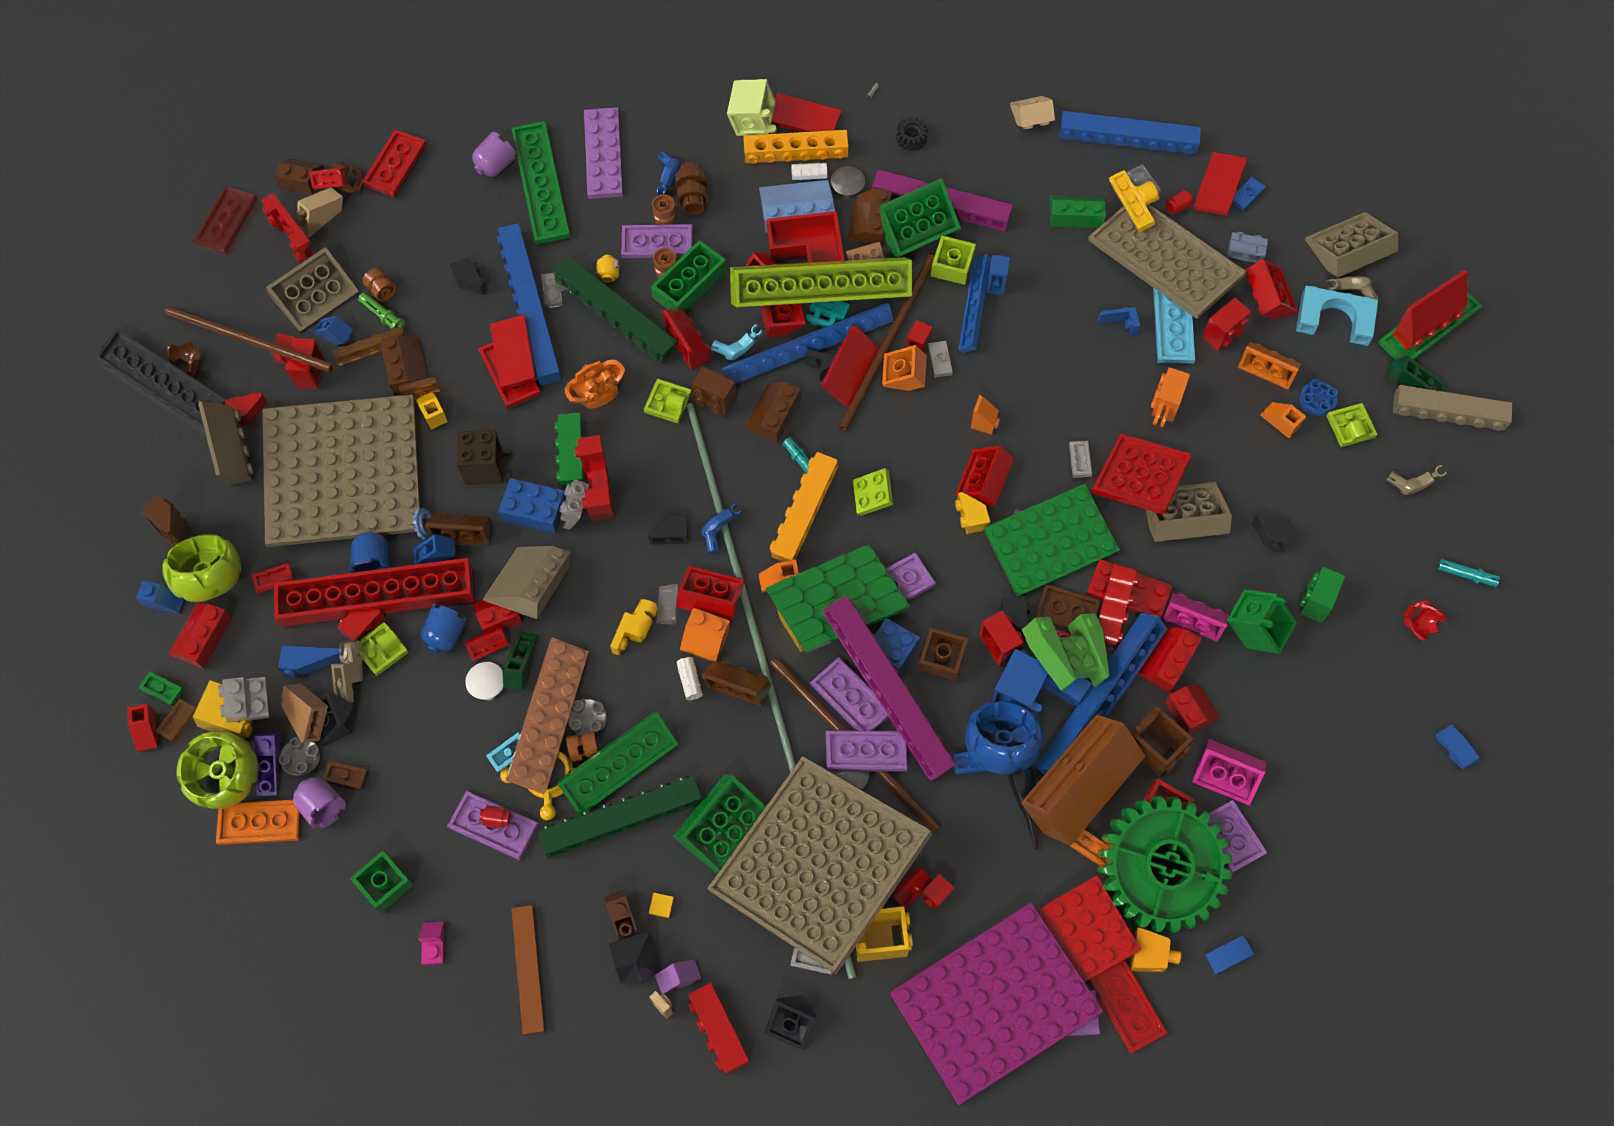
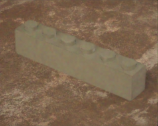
M1399 385L1394 393L1393 413L1400 414L1401 416L1409 415L1420 419L1428 418L1439 422L1447 421L1458 425L1466 424L1477 428L1485 427L1495 431H1505L1512 422V402Z

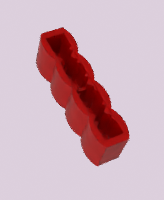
M1113 564L1098 618L1103 629L1105 643L1116 646L1117 642L1121 643L1124 631H1120L1122 623L1126 624L1129 615L1125 611L1127 605L1132 604L1134 594L1131 593L1132 586L1136 587L1139 575H1136L1137 570Z

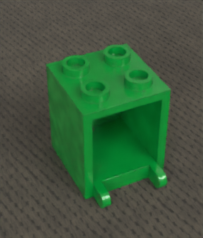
M1245 589L1227 619V622L1247 649L1280 654L1297 624L1285 606L1286 600L1280 598L1278 594Z

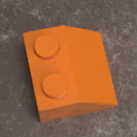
M916 345L884 354L882 385L906 391L925 387L927 355Z
M693 608L685 626L680 650L712 662H717L731 629L730 621Z

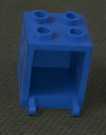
M1015 649L994 689L991 702L995 703L1005 700L1019 703L1038 718L1037 713L1041 711L1042 706L1036 703V700L1049 675L1040 661L1031 657L1028 652Z

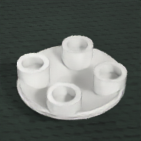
M482 662L473 666L466 676L467 690L475 698L494 699L503 689L502 669L492 662Z

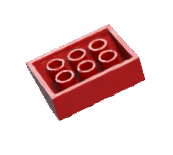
M1465 270L1409 306L1393 333V336L1406 350L1413 346L1417 348L1423 343L1424 339L1432 338L1439 329L1444 330L1451 324V321L1454 319L1457 321L1465 314L1463 311L1468 305L1467 272Z

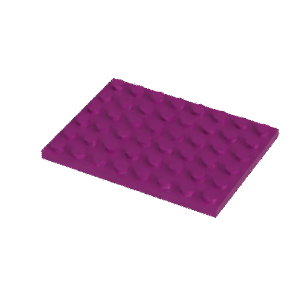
M1032 903L1021 908L890 992L891 997L958 1106L1103 1013L1094 996Z

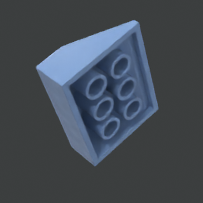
M828 180L759 187L765 233H767L766 219L835 211Z

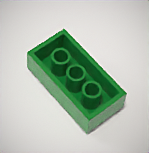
M699 240L651 286L653 299L668 310H678L685 313L727 272L726 259Z

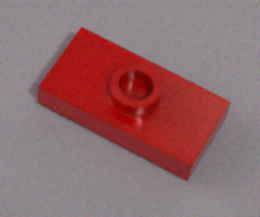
M343 168L309 172L312 189L346 185Z
M290 563L251 575L257 594L274 589V583L295 580Z
M501 626L464 642L472 661L509 645Z
M919 866L893 891L891 896L899 907H904L905 909L922 893L932 880L924 868Z

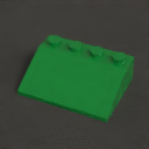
M942 178L878 206L885 240L892 257L902 256L941 238V236L961 229Z
M724 774L673 837L718 874L766 806L733 775Z

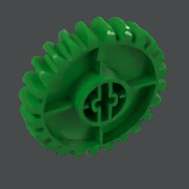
M1155 796L1151 798L1150 803L1146 800L1136 801L1135 810L1132 808L1122 809L1121 815L1124 821L1112 819L1110 822V826L1115 833L1102 835V840L1109 847L1108 849L1098 850V856L1106 859V864L1100 865L1097 868L1098 873L1108 875V879L1102 883L1104 890L1114 891L1110 898L1114 905H1122L1120 915L1124 918L1134 917V924L1138 927L1143 928L1149 925L1152 931L1162 932L1166 928L1167 931L1177 933L1181 925L1187 929L1194 928L1196 924L1195 918L1203 921L1208 920L1209 912L1207 907L1219 909L1221 904L1216 895H1227L1229 891L1222 884V880L1232 878V872L1224 869V864L1233 861L1232 855L1222 853V849L1229 844L1228 839L1216 837L1221 830L1219 823L1207 824L1210 819V814L1207 811L1196 812L1195 803L1184 802L1182 804L1178 797H1169L1165 801L1163 797ZM1160 846H1162V849H1163V850H1173V851H1175V852H1165V851H1155V850H1157ZM1151 858L1163 859L1165 862L1177 865L1178 870L1167 869L1165 866L1152 863ZM1154 875H1156V876H1165V877H1174V878L1168 882V879H1166V878H1158V877H1155Z

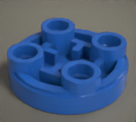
M1313 379L1301 390L1299 402L1307 413L1314 416H1325L1336 407L1338 391L1325 382Z

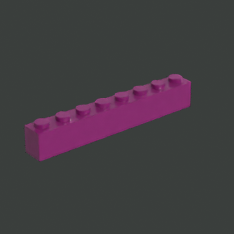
M878 170L872 189L892 191L891 200L929 183L908 178L904 175ZM946 187L957 219L1006 232L1012 213V204Z

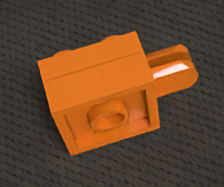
M1170 367L1166 374L1162 373L1150 407L1153 408L1152 416H1155L1153 425L1157 424L1159 418L1162 419L1160 424L1162 428L1166 420L1173 422L1190 374Z

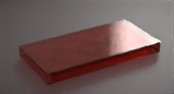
M224 186L193 240L194 245L227 254L257 201L256 195Z

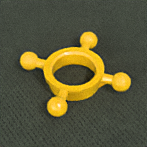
M558 751L556 758L564 763V776H566L576 768H573L570 759L564 753ZM506 767L500 773V778L504 783H511L505 781L510 767ZM557 785L549 788L544 794L528 789L533 795L544 798V806L540 809L541 818L546 821L552 820L556 815V809L552 806V798L563 794L560 787Z

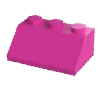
M1173 593L1162 620L1218 642L1227 626L1229 615L1225 614L1221 609L1210 608L1203 602L1190 600L1183 594Z
M1208 739L1192 782L1250 806L1265 774L1266 762Z

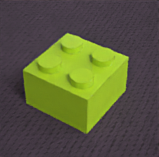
M941 236L932 263L931 277L965 285L973 262L976 244Z

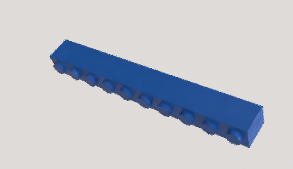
M519 223L498 228L500 235L496 236L499 246H503L504 249L500 250L503 261H507V264L504 265L507 275L511 276V279H508L511 290L514 289L515 294H512L515 305L518 304L519 306L516 309L517 316L523 314L526 316L536 380H539L540 386L562 381Z
M1143 613L1139 615L1108 661L1110 676L1097 687H1094L1093 684L1036 765L1043 775L1048 772L1096 714L1106 718L1109 716L1168 629L1159 616Z

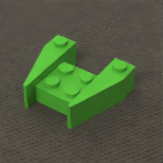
M1096 613L1080 614L1068 625L1071 637H1059L1051 617L1034 618L1022 629L1029 648L1061 691H1064L1077 679L1090 678L1093 686L1097 687L1110 676L1103 629Z

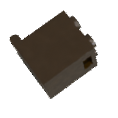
M496 429L458 431L457 467L465 485L503 483V480L512 478L511 473H503V456H511L512 450H503Z

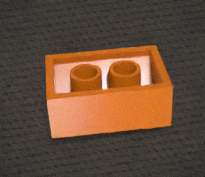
M1249 342L1238 368L1285 389H1289L1301 363L1296 362L1292 358L1282 356L1276 351L1266 349L1260 344Z

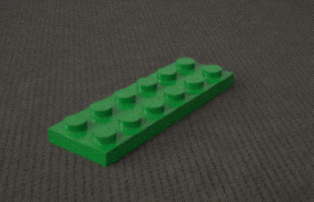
M1467 292L1468 305L1463 311L1465 314L1456 321L1454 319L1451 321V324L1444 330L1439 329L1432 338L1424 339L1423 343L1417 348L1413 346L1406 350L1393 336L1396 328L1382 337L1378 344L1395 360L1407 355L1415 360L1479 311L1482 305Z
M655 711L556 783L578 815L581 816L583 812L588 811L677 746L678 743Z

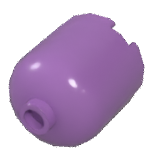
M491 132L473 152L474 169L480 175L484 174L488 177H495L517 158L514 156L516 152L507 141L503 142L498 138L500 135L496 132Z
M314 777L302 781L293 795L294 805L313 829H316L318 826L323 829L331 825L339 818L337 814L340 810H345L346 802L322 778Z

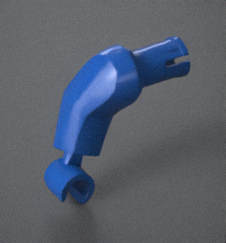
M662 151L660 154L664 157L658 155V159L665 164L660 179L662 185L656 191L658 195L662 193L669 195L666 188L667 186L671 187L675 180V174L680 170L681 162L678 158H672L666 151Z
M733 504L731 510L725 509L716 514L702 528L701 536L706 540L707 552L709 554L720 551L716 535H718L721 528L732 521L733 516L739 517L742 514V510L739 512L733 511V509L738 507V504Z

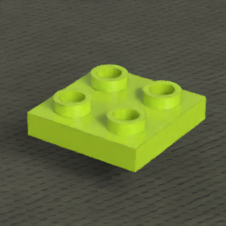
M657 379L644 407V413L679 423L692 391L691 389Z
M1363 403L1331 411L1326 415L1340 447L1370 440L1378 435Z
M886 468L853 480L858 515L862 516L893 505L889 470Z
M384 622L360 640L362 651L358 654L363 657L365 663L378 676L409 652Z

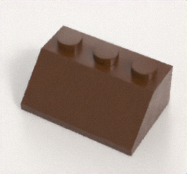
M873 188L857 195L847 241L869 245L880 242L882 247L884 231L878 206L891 201L892 191Z
M398 334L380 338L388 382L393 395L430 387L420 339Z
M786 382L767 384L744 430L778 443L801 400V388Z
M156 495L140 511L159 535L173 546L189 539L190 529L185 524L187 522L186 519L173 507L174 504L167 498L161 499Z
M440 512L439 514H432L426 522L425 527L430 537L436 534L453 538L454 543L490 545L493 524L490 517L485 515L469 516L463 513L450 515L446 512Z
M714 661L701 676L708 688L763 707L771 688V684L766 676L761 674L755 676L750 674L747 669L741 667L739 669L733 668L731 664L725 661H721V663Z

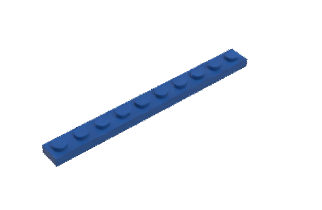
M888 303L882 304L721 368L723 375L737 384L805 357L807 349L820 351L844 341L851 326L856 325L865 333L893 322L890 305Z

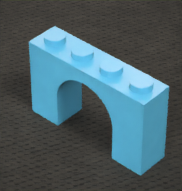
M1305 286L1301 295L1296 331L1314 335L1319 325L1320 312L1327 308H1337L1344 311L1352 321L1350 342L1368 346L1374 334L1378 300L1350 293L1321 289L1315 286Z

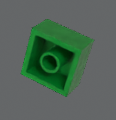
M1322 567L1319 573L1315 572L1306 587L1308 591L1300 602L1299 606L1302 607L1300 614L1322 623L1334 606L1345 576L1325 567Z
M383 850L350 878L380 913H383L414 886Z

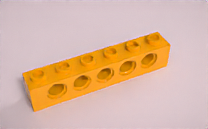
M847 130L743 136L745 163L823 160L828 158L841 159L848 157Z

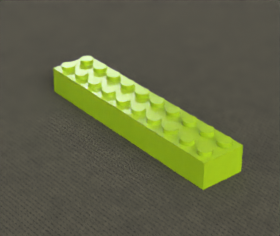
M902 257L730 267L731 304L735 307L908 297L912 296V260Z

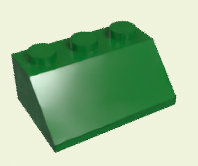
M1050 195V226L1099 228L1105 221L1106 211L1103 197Z

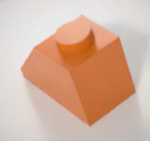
M980 395L973 411L971 429L992 435L994 428L998 429L1001 418H998L999 410Z

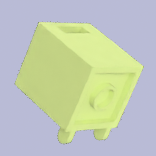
M767 79L734 80L727 115L736 136L764 135L777 131L776 126L771 125L776 101Z

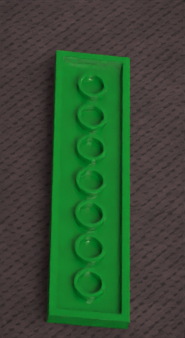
M545 121L512 127L535 244L570 238Z

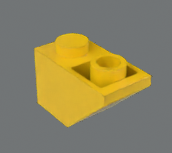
M433 392L415 399L430 429L448 422Z
M963 492L958 493L955 506L962 516L960 517L961 527L965 528L966 534L984 531L983 529L990 525L986 505Z

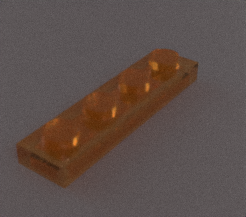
M402 326L392 328L387 332L375 334L365 340H359L351 345L339 347L332 352L338 365L341 366L382 351L380 338L397 334L406 335Z

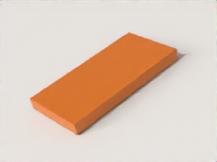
M293 800L242 802L225 809L220 808L218 809L216 844L230 845L299 841L301 813L294 805Z

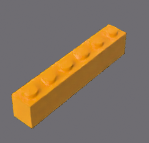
M819 452L816 453L815 457H811L808 463L809 470L807 474H803L800 481L802 485L794 493L792 507L789 506L786 510L785 517L787 518L784 523L780 524L777 531L779 535L770 545L769 550H771L772 558L782 562L796 560L837 471V459Z

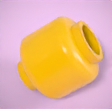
M604 255L596 262L597 277L605 283L614 282L619 277V261L613 258L612 255Z

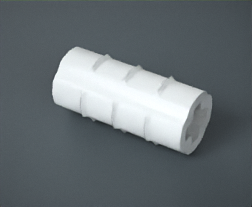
M817 162L791 165L792 180L827 179L826 163Z
M686 657L678 660L677 667L686 700L702 697L701 684L693 658Z

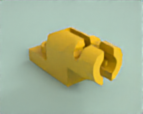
M641 599L633 614L624 613L610 646L613 654L620 656L621 651L627 647L628 639L641 643L646 638L652 624L651 618L655 617L658 610L656 603Z

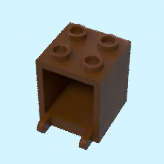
M1155 706L1130 732L1145 754L1142 762L1159 778L1164 773L1168 775L1178 761H1182L1192 748L1190 744L1194 739L1158 706ZM1171 749L1174 753L1166 761L1163 756Z

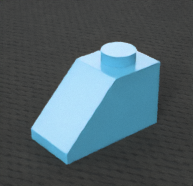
M521 732L516 733L486 755L497 772L511 765Z

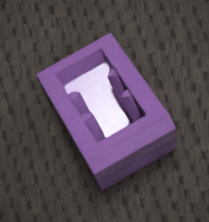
M694 959L673 963L655 975L661 993L664 994L702 980Z

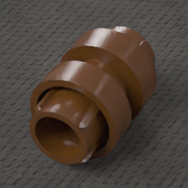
M686 162L680 166V170L675 174L677 204L683 208V212L686 214L697 215L703 212L704 206L709 201L708 189L706 188V172L701 169L699 164Z

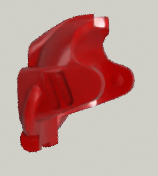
M1419 601L1416 604L1411 603L1409 609L1402 615L1405 618V625L1411 628L1413 633L1423 641L1427 640L1425 635L1439 632L1437 627L1438 621L1447 622L1445 613L1428 601ZM1418 608H1423L1414 620L1411 619Z

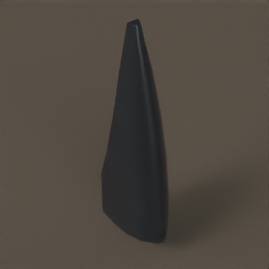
M1029 767L1024 771L1018 770L1012 774H1007L1012 795L1026 822L1034 849L1037 850L1039 827L1021 804L1024 798L1036 786L1033 769Z

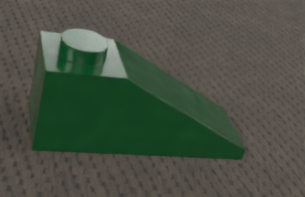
M1408 355L1392 361L1387 374L1389 379L1403 386L1444 392L1447 384Z
M518 632L502 670L503 688L523 690L528 678L538 638L537 634Z

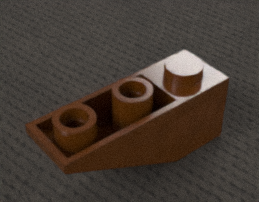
M625 890L606 896V905L618 940L639 934Z

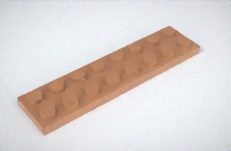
M553 637L550 640L505 781L541 794L546 792L589 651Z

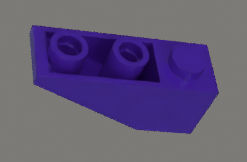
M261 732L254 736L255 754L259 763L256 781L257 796H276L279 791L281 770L279 756L282 751V733Z

